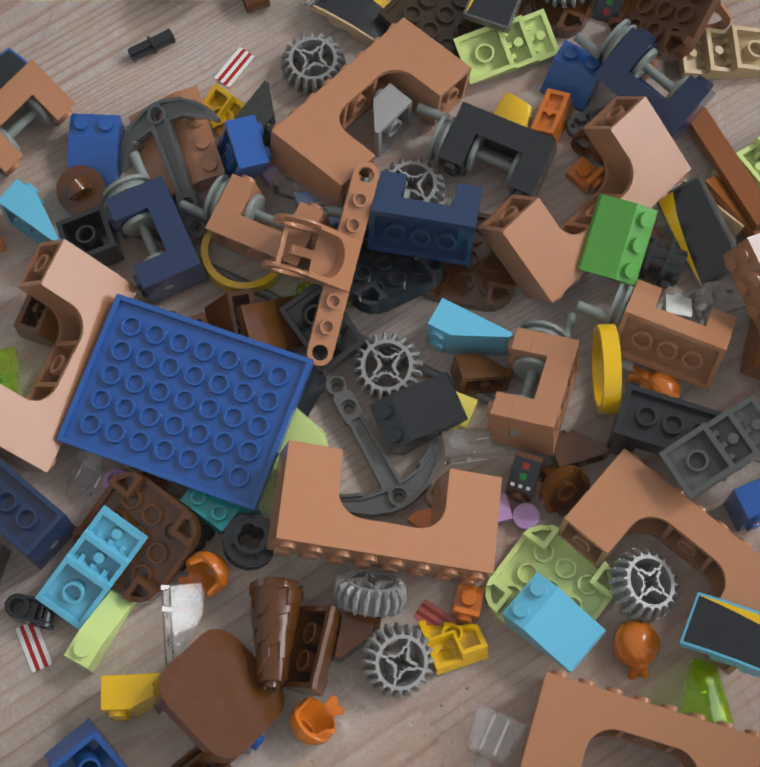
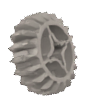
M311 32L310 37L306 38L302 34L300 41L293 38L292 45L287 44L286 52L282 54L281 69L289 87L294 86L296 92L303 89V93L306 96L309 91L316 93L322 88L327 79H332L338 74L339 70L346 64L343 49H340L338 42L333 43L331 36L324 39L322 33L318 37H314V34ZM326 56L333 63L331 67L327 65V62L325 61ZM296 62L302 67L301 73L295 68Z
M410 156L407 162H404L400 157L398 165L391 162L390 169L384 170L407 174L405 189L411 188L410 199L441 204L440 201H443L445 198L444 191L446 185L442 183L444 177L442 174H439L438 167L431 168L430 160L423 164L421 157L417 161H413V158ZM429 184L432 188V191L430 195L426 198L424 196L423 190H425V186Z
M387 332L382 333L383 340H379L376 334L373 335L374 343L370 344L366 340L365 346L367 349L363 350L360 348L357 351L362 355V358L355 357L353 359L354 363L361 365L353 368L354 373L361 374L355 378L356 383L365 382L360 389L363 392L370 389L368 394L370 398L375 397L378 392V400L383 399L385 394L390 395L409 387L410 383L412 385L419 383L413 377H422L423 375L422 371L415 369L423 366L422 361L415 360L421 356L420 352H411L415 348V344L411 342L406 345L408 340L406 336L401 337L398 342V334L395 332L392 334L391 339H388ZM396 348L401 351L395 352L391 356H385L378 350ZM373 356L378 365L375 371H373V375L369 378L367 367L370 358ZM407 356L409 369L403 379L398 372V368L403 362L402 360ZM380 359L385 363L388 362L389 365L390 362H393L391 366L396 376L387 370L383 372L384 366ZM385 378H391L397 385L381 387L376 385L378 381L381 382Z
M648 547L641 549L633 548L629 552L621 554L619 559L614 561V568L609 572L613 578L607 584L614 588L610 592V595H615L617 598L614 605L621 604L623 606L621 613L626 614L629 612L630 619L638 618L642 622L648 620L656 621L659 617L666 616L670 613L669 610L676 606L674 601L680 596L675 591L678 590L680 585L674 582L678 575L672 574L671 568L673 565L665 563L666 556L658 558V551H649ZM641 598L645 599L646 601L649 600L653 604L646 603L643 600H641Z
M347 569L336 576L333 584V601L337 603L338 607L344 608L346 612H353L354 615L359 614L364 617L370 616L373 618L393 617L404 609L407 599L406 584L393 574L376 571V569Z
M395 622L393 627L390 624H384V632L380 629H375L377 637L375 639L370 636L367 637V641L371 643L370 647H362V651L367 653V657L360 658V662L367 665L361 669L362 674L368 675L366 683L369 685L374 684L373 690L379 693L382 691V695L385 697H389L392 694L396 699H400L401 693L409 697L411 689L416 692L420 691L418 683H428L424 675L425 673H433L432 669L428 668V664L435 662L434 658L428 656L434 651L432 647L426 646L429 639L425 636L421 637L422 631L417 628L413 630V626L410 624L403 626L402 623ZM394 641L393 646L389 650H384L389 643ZM410 643L415 652V661L410 659ZM388 657H391V658H394V659H395L396 657H398V658H400L401 660L405 661L406 663L399 662V663L397 664V663H394V661L388 659ZM380 659L385 662V678H383L380 672ZM411 670L407 676L401 679L405 671Z

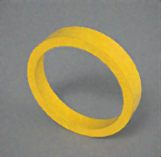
M259 222V223H261V224H263V225H265V226H268V227H270V228H273V229H275V230H278V231L282 232L280 229H277V228H275V227H273V226H270V225H268V224H265V223H263V222ZM209 232L203 236L201 243L202 265L209 280L219 289L228 293L252 288L255 295L260 290L271 288L281 278V274L273 273L272 271L263 278L251 282H236L223 277L212 266L208 256V247L213 237Z
M595 324L592 334L591 376L593 398L598 414H617L620 408L622 363L620 341L615 324Z

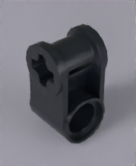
M15 593L6 599L4 604L5 612L14 621L45 630H54L55 612L39 602L35 597ZM19 602H24V611L19 614H14V605Z

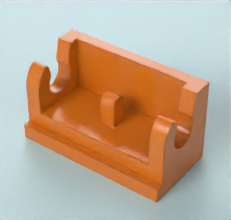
M548 88L530 128L556 139L557 146L574 109L571 93Z

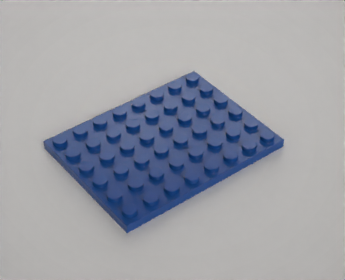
M117 293L56 440L256 512L314 361L299 354Z

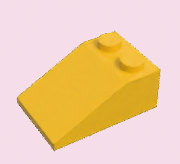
M160 673L101 676V711L108 715L109 718H114V722H128L131 717L140 716L151 710L155 704L154 686L152 684Z

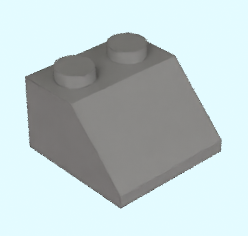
M391 83L384 89H379L373 97L376 156L380 157L412 125V100Z

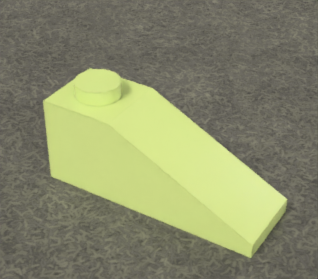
M111 589L80 628L64 656L71 662L94 674L136 602H129L121 598L123 594Z

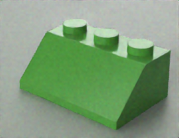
M599 194L577 269L618 283L622 282L635 286L658 211L638 203Z

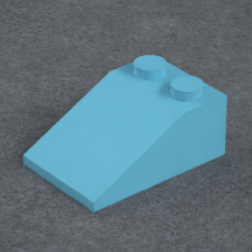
M16 179L0 197V208L7 221L38 244L40 242L58 240L59 238L43 207L44 202L37 195L39 191L28 182L24 184Z
M444 298L441 299L427 325V343H429L431 348L439 352L445 351L449 354H508L507 347L509 339L512 337V332Z
M538 572L502 613L508 627L570 674L606 632L601 625L559 587Z

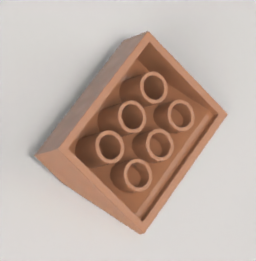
M197 86L173 92L162 98L181 97L202 103ZM140 110V111L136 112L135 114L129 116L130 123L136 118V116H137L142 110ZM187 118L174 122V128L193 188L197 190V193L208 191L214 181L220 175L225 174L209 121L190 120ZM152 134L141 142L145 145L140 151L144 167L150 180L162 175L173 200H176L175 189Z

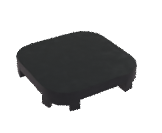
M365 229L348 295L350 303L359 311L367 314H382L440 285L444 278V262L367 249L369 230Z

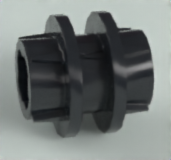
M656 233L654 239H649L638 279L643 281L647 274L657 278L655 286L660 287L662 283L674 287L681 275L688 252L677 248L678 241L673 240L670 248L659 244L661 235Z
M255 513L241 514L232 519L225 528L222 541L223 553L228 562L237 569L245 571L258 570L267 565L274 556L273 550L266 549L270 524L268 519ZM249 534L252 538L260 540V546L257 549L250 550L247 546L239 544L240 537Z

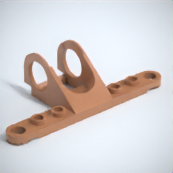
M361 162L353 169L337 230L319 222L291 214L277 213L272 220L273 222L283 224L284 227L275 261L264 260L261 262L260 268L322 286L306 349V357L313 359V365L315 366L328 364L335 350L379 179L377 167L370 162ZM365 168L372 172V180L365 183L359 179L358 173L360 169ZM289 228L317 236L314 250L293 244L290 245L289 254L311 260L308 271L280 264ZM317 345H322L326 349V357L323 360H316L313 357L312 351Z

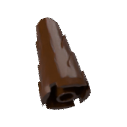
M267 577L264 578V585L258 586V579L252 581L249 585L251 620L256 653V674L264 690H280V686L285 684V679L288 677L290 653L294 645L295 631L300 617L301 601H303L304 586L301 584L298 589V581Z

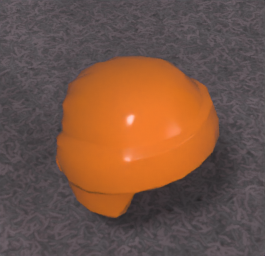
M637 364L633 366L634 373L629 374V382H638L640 387L679 398L681 393L679 379L651 368L644 370Z
M199 551L186 560L188 577L178 578L179 584L185 586L183 590L186 597L195 589H198L203 596L210 598L222 592L226 587L229 568L221 555L210 551Z
M631 620L622 624L613 637L612 646L615 657L622 664L630 666L628 672L629 679H637L638 675L648 678L649 671L647 667L655 659L659 651L660 641L658 634L650 624L641 620Z
M332 695L325 704L314 697H306L296 704L290 713L289 721L291 731L297 740L309 745H321L332 737L336 730L334 717L344 714L343 707L337 705V696Z

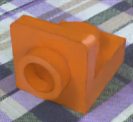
M582 156L565 172V177L587 195L592 189L596 191L601 187L604 181L605 168L601 166L597 169Z
M459 582L451 616H455L456 620L461 623L472 624V621L478 622L485 588L461 585Z

